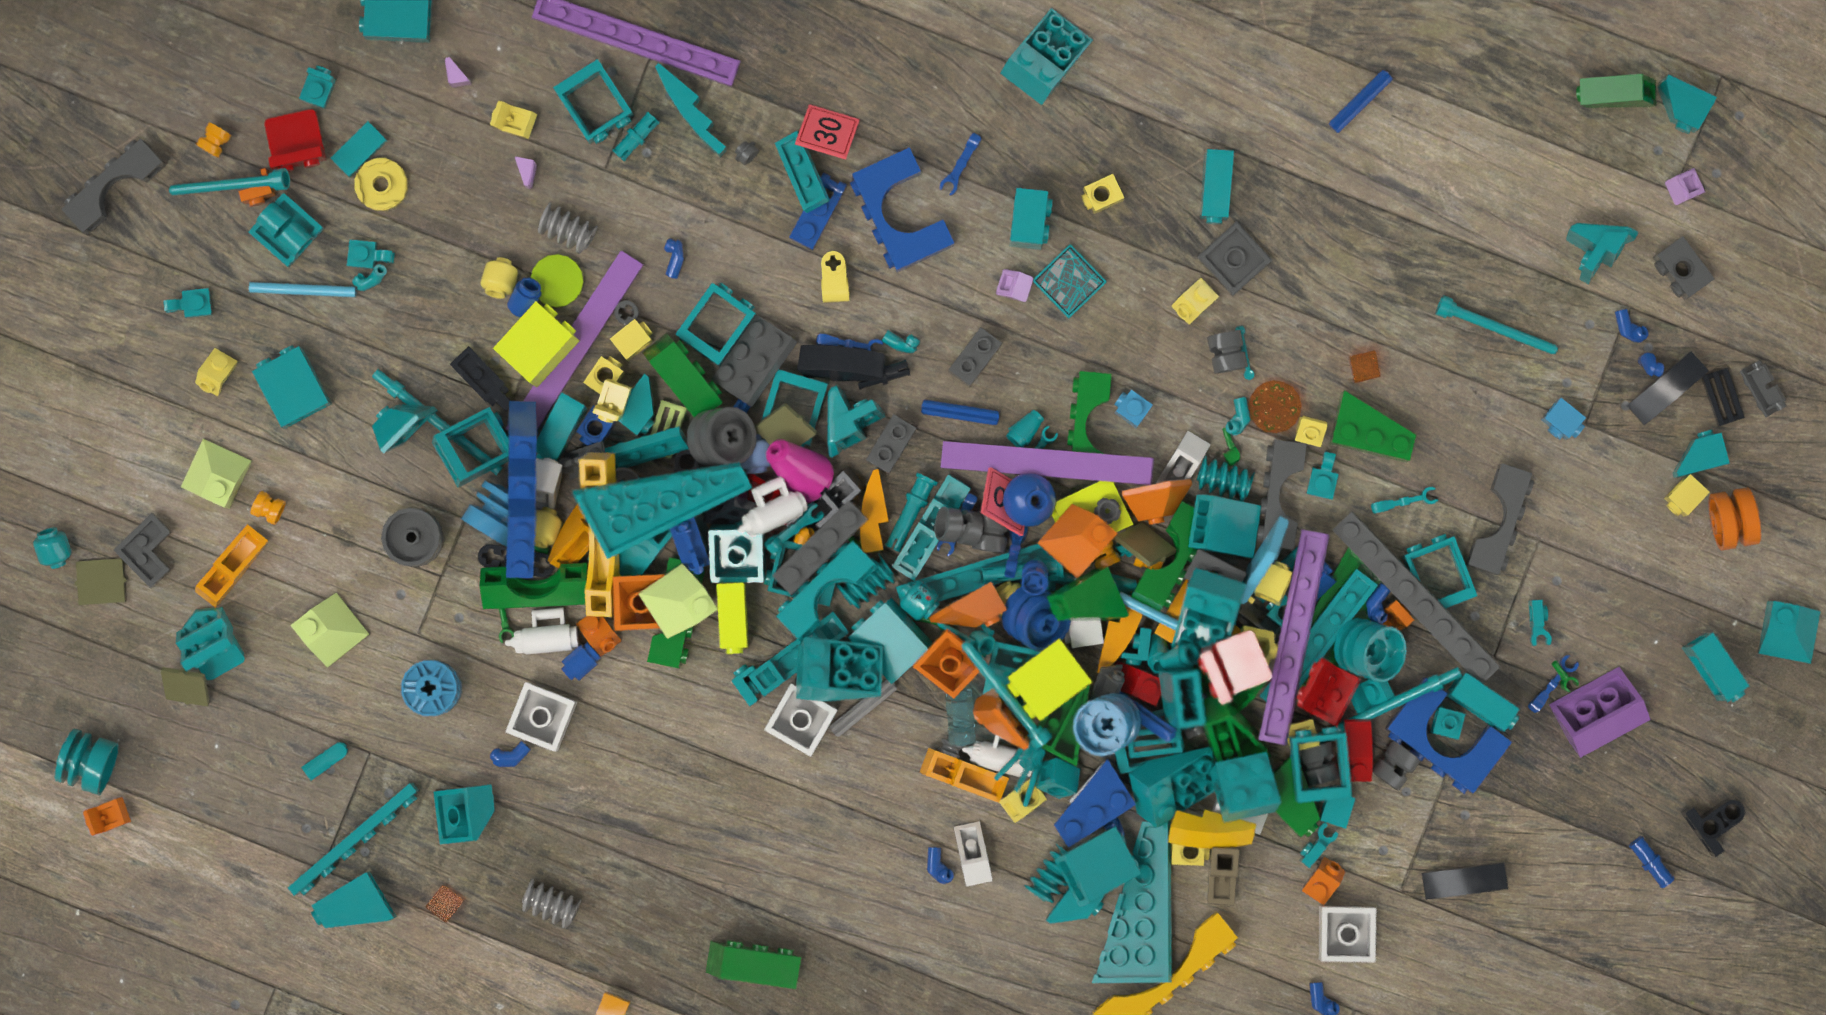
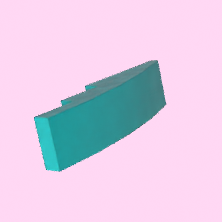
M658 63L655 68L679 113L697 136L721 158L727 151V148L709 133L714 124L713 121L695 107L700 101L699 96Z
M948 474L892 568L915 581L939 542L934 531L937 513L942 507L959 509L972 487Z

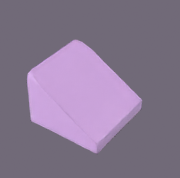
M447 57L445 65L450 86L454 88L471 85L469 79L450 57Z
M515 157L524 186L527 189H531L537 164L534 160Z
M1694 168L1665 182L1675 205L1705 193Z
M1004 269L996 294L1026 302L1033 277L1018 271Z

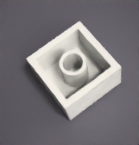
M525 682L506 733L557 752L577 701Z
M791 683L764 730L811 757L838 710L825 702L796 699V686Z
M1319 906V960L1375 962L1376 908L1368 906Z

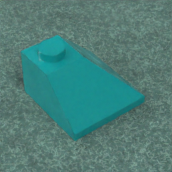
M1669 74L1657 86L1669 121L1676 125L1675 129L1686 134H1690V131L1695 133L1699 130L1717 98Z
M398 404L391 408L389 406L384 407L376 415L378 420L372 425L382 453L384 454L402 446L438 411L435 406Z
M1767 601L1758 654L1811 664L1821 611L1783 602Z
M492 784L434 791L439 843L450 844L477 841L495 811Z

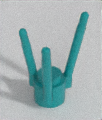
M938 623L940 628L948 629L958 638L969 641L984 658L992 653L995 648V640L992 637L994 631L986 627L985 623L980 625L983 631H973L969 636L949 625Z
M1030 743L1029 747L1025 750L1018 748L1015 755L994 776V780H999L1020 760L1019 764L1024 770L1014 788L1015 792H1019L1029 771H1033L1023 802L1024 807H1027L1039 771L1043 766L1042 759L1045 756V751L1041 747L1035 750Z

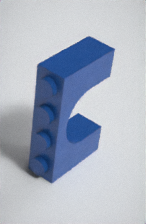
M910 147L853 173L852 178L854 181L850 182L855 196L861 195L865 205L861 206L866 220L872 219L876 227L872 232L878 245L883 243L887 253L883 254L889 269L894 267L896 272H900L954 247L955 244L944 220L913 233H904L893 229L883 217L882 203L886 194L895 186L921 175V170Z
M1422 678L1418 685L1428 681V678ZM1442 689L1437 692L1432 690L1403 704L1385 728L1390 732L1388 737L1399 745L1405 743L1411 748L1409 752L1421 762L1425 758L1433 764L1430 769L1442 778L1447 775L1454 780L1451 785L1463 794L1466 791L1474 794L1512 743L1493 727L1487 726L1466 753L1451 758L1442 756L1429 744L1426 728L1431 715L1448 693Z

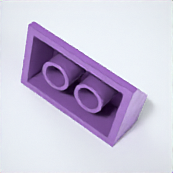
M1620 667L1549 704L1566 738L1580 758L1650 720L1643 698Z

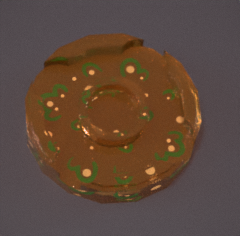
M1275 380L1265 382L1257 387L1249 398L1248 404L1251 420L1256 427L1264 432L1274 434L1285 432L1294 426L1300 416L1302 407L1300 397L1295 389L1289 384Z

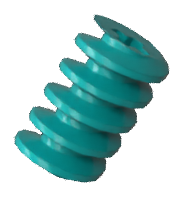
M1204 456L1196 481L1199 483V490H1202L1206 484H1209V493H1212L1218 487L1219 496H1223L1228 490L1229 499H1233L1238 493L1240 501L1243 502L1249 494L1255 472L1250 477H1248L1247 469H1243L1238 474V468L1235 465L1228 471L1226 462H1223L1217 468L1216 459H1213L1207 465V457Z
M879 553L880 562L871 558L878 568L860 586L845 582V587L838 583L836 584L848 603L858 609L861 608L860 598L868 603L870 601L869 592L875 596L878 595L877 586L884 590L887 589L885 580L893 584L896 582L894 573Z
M1058 844L1056 846L1060 851L1059 853L1049 852L1053 861L1043 860L1047 869H1036L1040 878L1030 877L1034 886L1024 885L1025 888L1044 902L1054 903L1055 900L1051 893L1061 894L1057 886L1058 884L1067 886L1054 860L1067 853V851Z

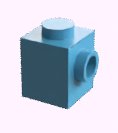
M1130 390L1128 395L1123 392L1114 404L1118 407L1115 414L1135 428L1138 427L1153 406V404L1133 390Z
M1559 398L1543 416L1541 421L1550 427L1548 432L1555 438L1567 440L1571 436L1576 438L1585 427L1582 422L1586 417L1564 399Z

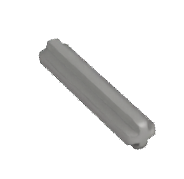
M885 680L882 683L881 697L863 698L831 724L830 730L835 736H841L897 690V686L894 683L891 685L888 680Z

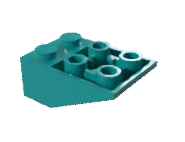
M1051 8L1009 57L1000 74L1039 104L1043 105L1093 39Z
M670 529L619 553L620 576L643 575L672 541L673 537Z
M1195 568L1187 587L1171 647L1174 648L1183 642L1192 643L1198 648L1201 657L1202 648L1231 637L1247 584Z
M804 637L798 649L796 699L823 702L881 697L883 646Z
M995 642L996 645L991 653L989 666L1009 690L1007 684L1010 681L1007 677L1042 651L1037 652L1028 648ZM985 680L983 694L993 688L987 680ZM1021 695L1017 698L1014 696L1022 708L1027 704Z
M1207 747L1150 760L1129 773L1137 814L1158 828L1175 816L1176 810L1183 812L1215 792L1210 776V771L1214 766L1212 749Z

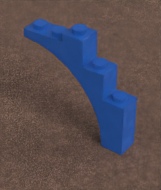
M509 401L506 578H533L536 527V402Z

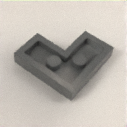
M151 513L114 551L149 588H153L171 571L153 550L172 532L154 513Z

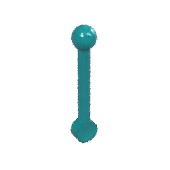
M1239 325L1235 330L1241 331L1243 340L1241 350L1245 352L1248 367L1245 368L1244 378L1251 380L1254 378V372L1250 368L1244 338L1245 328Z

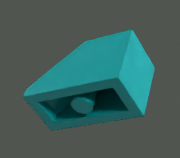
M646 374L641 377L631 390L623 417L618 420L638 437L641 433L646 435L655 424L652 421L655 417L651 379Z
M1712 429L1697 433L1698 439L1692 440L1672 473L1673 478L1730 464L1722 432L1714 434Z
M1068 888L1047 916L1046 921L1052 924L1087 919L1091 914L1096 916L1104 905L1101 901L1104 896L1079 907L1070 888Z

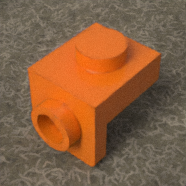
M266 168L260 169L262 176L270 173ZM270 186L253 187L238 191L241 202L245 205L249 204L250 207L262 205L265 203L264 199L276 196L274 188H270Z
M1397 600L1384 608L1387 620L1383 625L1401 631L1414 621L1410 616L1411 612Z
M586 616L576 624L586 640L600 656L612 651L621 642L620 637L604 617Z
M123 797L83 811L86 825L92 836L131 822Z
M1323 857L1318 868L1306 882L1302 891L1322 905H1325L1341 884L1345 870L1337 862Z

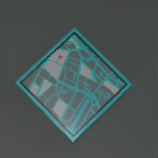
M1071 244L1033 279V283L1068 319L1107 283Z

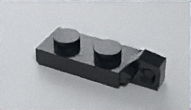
M468 346L450 365L486 403H489L492 407L498 403L508 412L509 401L511 400L505 394L510 390L496 373Z

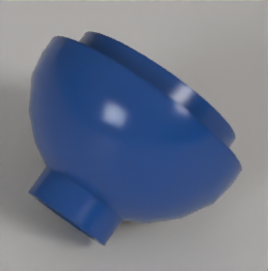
M1025 473L1016 476L1009 482L1004 491L1003 505L1007 515L1013 522L1022 526L1032 527L1042 524L1052 515L1056 505V495L1052 485L1044 477L1038 474ZM1034 495L1038 497V503L1035 506L1031 504V498Z

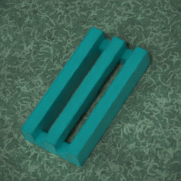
M1174 727L1176 729V737L1170 742H1166L1163 739L1131 742L1128 745L1130 759L1183 753L1181 728ZM1144 729L1140 730L1137 736L1152 735L1154 733ZM1177 742V747L1175 748H1166L1140 752L1134 751V747Z

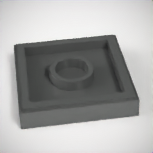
M1237 221L1197 256L1202 264L1232 296L1272 261Z

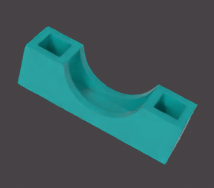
M853 541L849 545L847 543L842 545L836 552L837 557L830 564L828 562L824 563L816 572L818 576L811 583L806 581L798 589L797 592L799 594L792 601L789 599L784 602L778 609L780 613L776 617L801 642L804 637H808L821 624L817 608L819 599L827 588L842 582L860 586L878 568Z

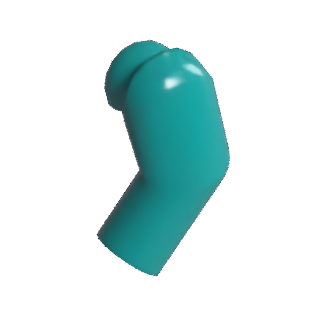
M889 330L881 340L896 351L911 354L918 350L917 346L920 344V340L914 335H908L907 339L904 340Z
M1246 397L1233 400L1236 414L1226 423V431L1231 435L1241 434L1251 421Z

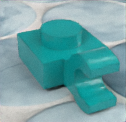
M349 240L348 267L374 269L375 262L394 263L395 253L388 250H377L376 242Z
M209 288L182 291V299L163 301L166 313L184 311L185 318L212 315Z
M1324 452L1320 469L1312 468L1306 494L1333 500L1339 475L1331 472L1336 454Z
M1543 600L1528 601L1531 645L1537 646L1536 638L1539 635L1545 637L1546 645H1551V635L1544 629V621H1548L1547 605H1543Z
M1325 822L1318 827V839L1314 843L1309 841L1300 851L1302 857L1299 861L1307 868H1310L1326 850V847L1338 837L1336 831L1330 837L1324 836L1323 831L1328 825Z

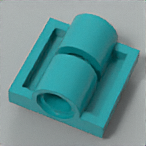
M283 192L275 202L270 203L261 212L255 225L248 232L290 268L324 228Z

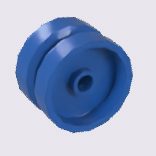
M1020 587L1009 596L1005 604L1007 610L1002 613L1003 627L1006 632L1037 652L1045 650L1058 639L1062 641L1069 630L1071 621H1057L1047 599V596L1052 593L1046 589L1040 595H1030Z

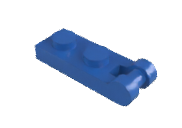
M823 173L820 179L824 188L834 192L830 201L809 213L803 211L789 236L791 240L812 251L847 187V184L841 181L838 183L830 179L831 176Z

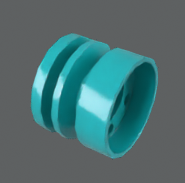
M1361 618L1348 621L1340 629L1334 646L1335 660L1340 668L1348 673L1378 682H1386L1393 679L1400 672L1407 652L1406 641L1402 633L1396 628Z
M72 729L58 754L55 781L64 783L67 779V784L74 786L82 777L81 789L83 791L101 795L109 782L116 763L119 749L118 743L101 737L91 747L92 734L85 733L82 737L81 730Z

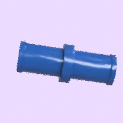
M1643 836L1636 838L1629 844V848L1633 850L1643 863L1642 868L1650 872L1660 888H1664L1674 881L1675 877L1671 875L1661 862L1662 857L1654 853Z

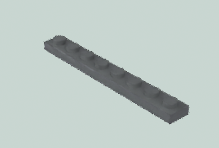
M1353 511L1333 529L1336 535L1473 678L1483 684L1501 667Z

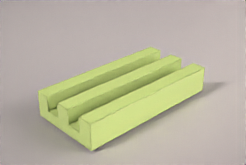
M661 400L651 434L658 432L665 407L670 408L663 431L670 428L676 410L680 411L675 427L679 426L681 428L687 408Z

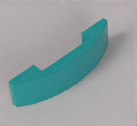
M832 612L820 621L821 624L808 637L839 641L849 632L836 614ZM796 639L748 675L764 697L797 673L800 640Z

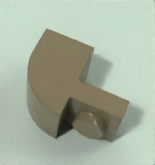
M1211 849L1208 867L1207 904L1235 905L1239 850Z

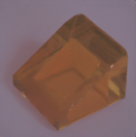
M1375 350L1348 357L1354 383L1381 377Z
M442 885L425 908L447 923L464 900Z

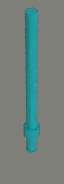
M377 369L372 375V378L388 389L387 393L396 399L398 397L407 405L425 406L407 392L403 384L398 380L393 381L381 370ZM436 414L428 420L429 423L441 432L451 427ZM463 435L452 439L453 442L481 464L492 460L491 457ZM499 466L491 472L497 476L503 467Z
M1456 667L1441 675L1437 673L1429 677L1428 681L1348 719L1376 718L1432 690L1437 692L1445 688V684L1462 677V672L1459 667ZM1344 721L1338 724L1339 731L1344 732Z

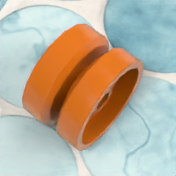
M1749 487L1733 490L1731 498L1725 491L1709 495L1710 522L1720 551L1736 548L1738 541L1744 547L1760 544V519L1755 498Z

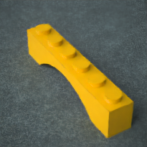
M589 452L579 459L581 489L616 483L615 453ZM589 526V565L585 587L586 616L612 617L614 615L612 577L620 576L619 554L607 559Z
M1215 912L1195 928L1193 941L1186 957L1172 973V983H1159L1155 987L1139 993L1112 995L1092 1011L1093 1015H1151L1153 1013L1151 1008L1158 1002L1163 1005L1174 996L1172 991L1179 985L1184 988L1195 979L1193 977L1195 972L1200 968L1204 972L1216 962L1213 959L1220 952L1225 955L1236 946L1234 941L1238 937L1219 913Z

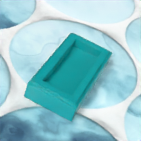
M367 121L330 159L350 178L387 140Z

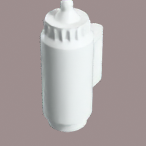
M781 476L752 489L757 507L743 516V525L738 529L740 532L747 531L751 536L764 534L802 516L803 512L807 511L805 498L798 491L788 493ZM779 489L781 496L764 504L762 496Z
M564 607L532 610V627L515 631L514 637L506 640L505 645L514 647L516 653H524L526 655L571 651L579 646L577 626L565 624ZM560 618V625L537 627V620Z
M996 735L994 743L975 741L972 746H964L962 751L970 756V762L977 764L978 767L999 772L1015 755L1018 749L998 744L999 738H1003ZM1020 760L1005 774L1020 777L1024 770L1019 764ZM1029 771L1027 777L1031 776L1032 771Z

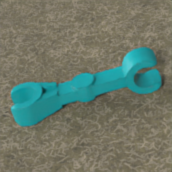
M1427 487L1423 489L1419 496L1410 498L1408 496L1397 501L1384 500L1372 503V513L1389 511L1395 508V506L1410 505V503L1423 501L1427 505L1435 504L1438 499L1430 501L1426 498V493L1436 490V488Z
M816 503L808 504L807 511L803 512L802 516L795 522L790 523L778 535L768 538L764 542V546L771 553H776L781 549L786 540L798 534L804 526L822 520L824 513L820 511L816 516H811V511L818 505Z

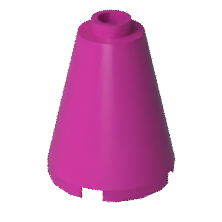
M782 439L774 441L768 447L766 458L776 475L783 478L788 493L798 491L803 495L806 503H810L822 496L820 493L825 487H830L834 476L833 465L824 455Z

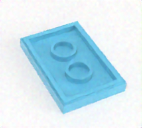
M1281 516L1247 566L1246 576L1242 582L1247 584L1242 604L1247 603L1278 555L1289 523L1287 519Z

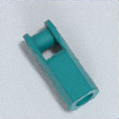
M338 742L301 768L312 781L343 759L348 753V747L345 743Z

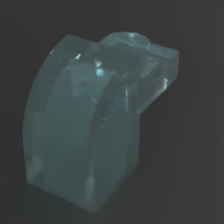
M972 688L963 689L954 699L945 692L949 746H966L976 743Z

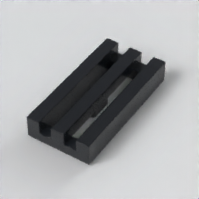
M1728 368L1704 375L1701 378L1718 427L1745 418ZM1721 375L1723 376L1725 385L1727 387L1736 414L1735 416L1732 415L1723 385L1721 383L1719 377ZM1709 379H1714L1727 417L1726 419L1722 418Z

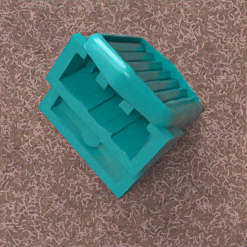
M1589 223L1573 224L1568 231L1566 240L1586 252L1580 262L1579 270L1582 272L1579 280L1589 285L1602 263L1612 268L1625 244L1634 241L1639 232L1627 226Z
M837 385L831 387L828 392L827 444L830 457L840 454L842 449L846 450L867 439L863 429L886 417L883 409L874 400H861L852 409L844 391Z
M223 607L196 609L184 624L183 629L176 632V645L181 650V665L186 671L193 667L198 668L202 674H205L207 680L217 678L242 664L245 660V654L233 634V626Z

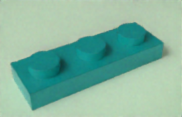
M795 131L777 141L775 146L803 211L809 213L829 202L830 199L808 148L795 145L799 134L798 131Z
M678 426L605 448V453H615L616 470L617 468H628L679 453L682 450H689L687 437Z

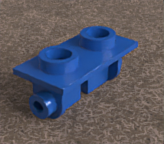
M692 517L670 528L682 564L689 571H693L694 574H700L704 572V566L710 565V561L695 518Z

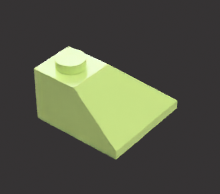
M203 439L181 487L215 504L230 509L252 461Z
M680 564L638 593L666 638L698 624L718 610L705 588L683 564Z
M337 593L313 607L290 625L305 645L326 667L331 666L370 635Z

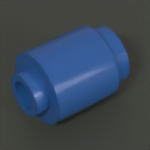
M523 278L516 284L507 302V306L512 314L522 317L535 301L538 302L541 296L540 284L532 278Z
M588 642L583 646L580 644L562 660L564 666L561 669L570 680L576 678L580 681L598 665L597 661L601 659V656Z

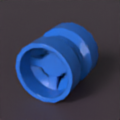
M1039 560L1028 561L1022 568L1023 590L1030 595H1040L1045 592L1048 587L1047 566Z

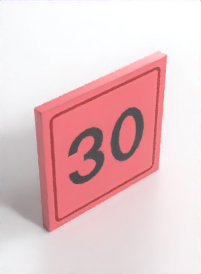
M809 104L795 145L846 160L860 119Z
M990 467L987 472L981 513L1022 536L1025 526L1013 522L1007 515L1003 505L1004 491L1012 479Z

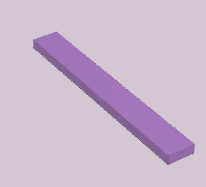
M537 0L532 15L534 20L730 87L733 85L740 65L739 60L564 0Z
M620 251L572 325L576 330L573 335L580 341L537 388L533 385L524 401L536 402L537 430L615 311V307L621 302L644 266L623 251Z
M943 441L941 468L988 472V468L992 467L1000 473L1021 475L1033 473L1043 477L1152 485L1154 458L947 441Z
M1303 529L1301 531L1259 740L1287 745L1330 536L1328 534Z

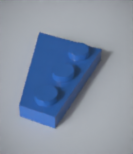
M1108 759L1054 824L1068 848L1136 805Z

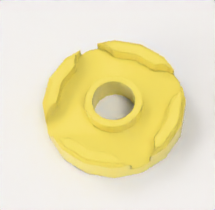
M375 158L365 162L355 177V191L359 200L368 208L376 211H388L397 207L404 200L408 190V179L404 170L396 162L387 158ZM380 177L388 180V187L382 192H378L374 188L375 180Z

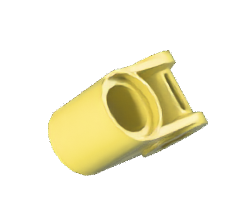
M828 252L823 256L821 262L823 303L849 301V284L845 259L839 252ZM833 256L837 261H841V265H838L835 271H832L830 266H826V262H830Z

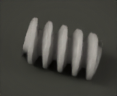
M550 202L540 218L538 233L542 235L548 230L549 239H553L557 235V243L562 244L567 240L566 247L568 249L576 245V253H582L592 242L598 226L596 225L590 231L588 230L589 221L580 226L579 216L571 221L569 211L561 216V207L558 206L554 211H551L552 202Z
M532 878L522 900L523 912H527L533 907V916L536 917L542 911L543 920L546 921L552 915V924L556 925L562 919V928L566 929L573 922L580 907L581 899L574 905L573 895H570L566 900H563V891L553 896L554 887L551 886L544 892V883L542 882L537 888H534V879Z

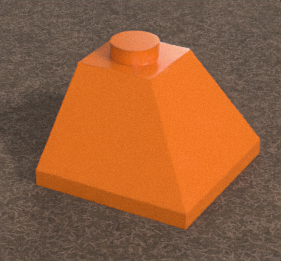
M1192 480L1168 481L1124 490L1122 494L1137 520H1148L1149 525L1163 523L1165 522L1164 517L1174 515L1190 489Z
M1071 504L1037 544L1078 579L1118 533L1098 515Z
M666 574L612 577L615 631L660 628L638 593Z
M992 582L930 616L929 620L933 623L974 628L985 623L986 627H989L1001 620L999 614L1007 609Z
M946 629L913 664V668L954 699L980 671L962 650L963 641Z
M994 688L975 699L973 715L980 725L984 724L988 731L1023 750L1029 747V732Z

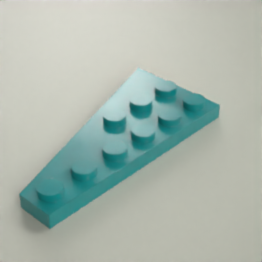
M737 462L573 490L572 493L606 558L609 559L752 487L741 464Z
M1148 821L1141 824L1132 852L1138 862V869L1141 874L1126 882L1122 893L1119 894L1107 932L1108 938L1104 951L1102 950L1099 958V967L1092 980L1094 984L1172 983L1171 843L1168 842L1171 828L1170 821H1167L1158 828Z

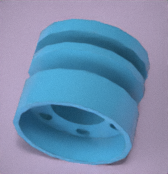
M484 480L481 486L490 491L491 494L487 497L477 492L476 496L484 503L483 507L480 508L470 504L461 519L507 547L508 489L500 484H493Z
M421 661L414 664L405 673L401 682V695L405 704L413 712L422 716H440L451 711L457 705L462 694V682L458 673L449 664L441 661ZM427 681L436 685V690L432 691V696H430L429 692H424V687L428 686Z
M1109 693L1087 702L1078 710L1074 718L1073 730L1076 740L1083 749L1094 755L1105 756L1128 746L1136 739L1141 728V716L1139 709L1131 699L1123 694ZM1111 718L1114 720L1112 723L1113 726L1110 725Z

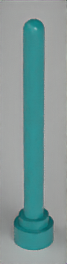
M286 168L274 169L266 176L171 185L169 193L171 195H183L270 186V188L275 190H287L290 186V175Z
M1442 295L1438 303L1435 315L1443 318L1447 316L1450 318L1452 316L1458 317L1549 354H1556L1558 351L1557 345L1457 306V303L1453 302V298Z
M969 641L963 642L962 650L1029 732V742L1036 750L1048 742L1052 737L1048 730L1034 723Z

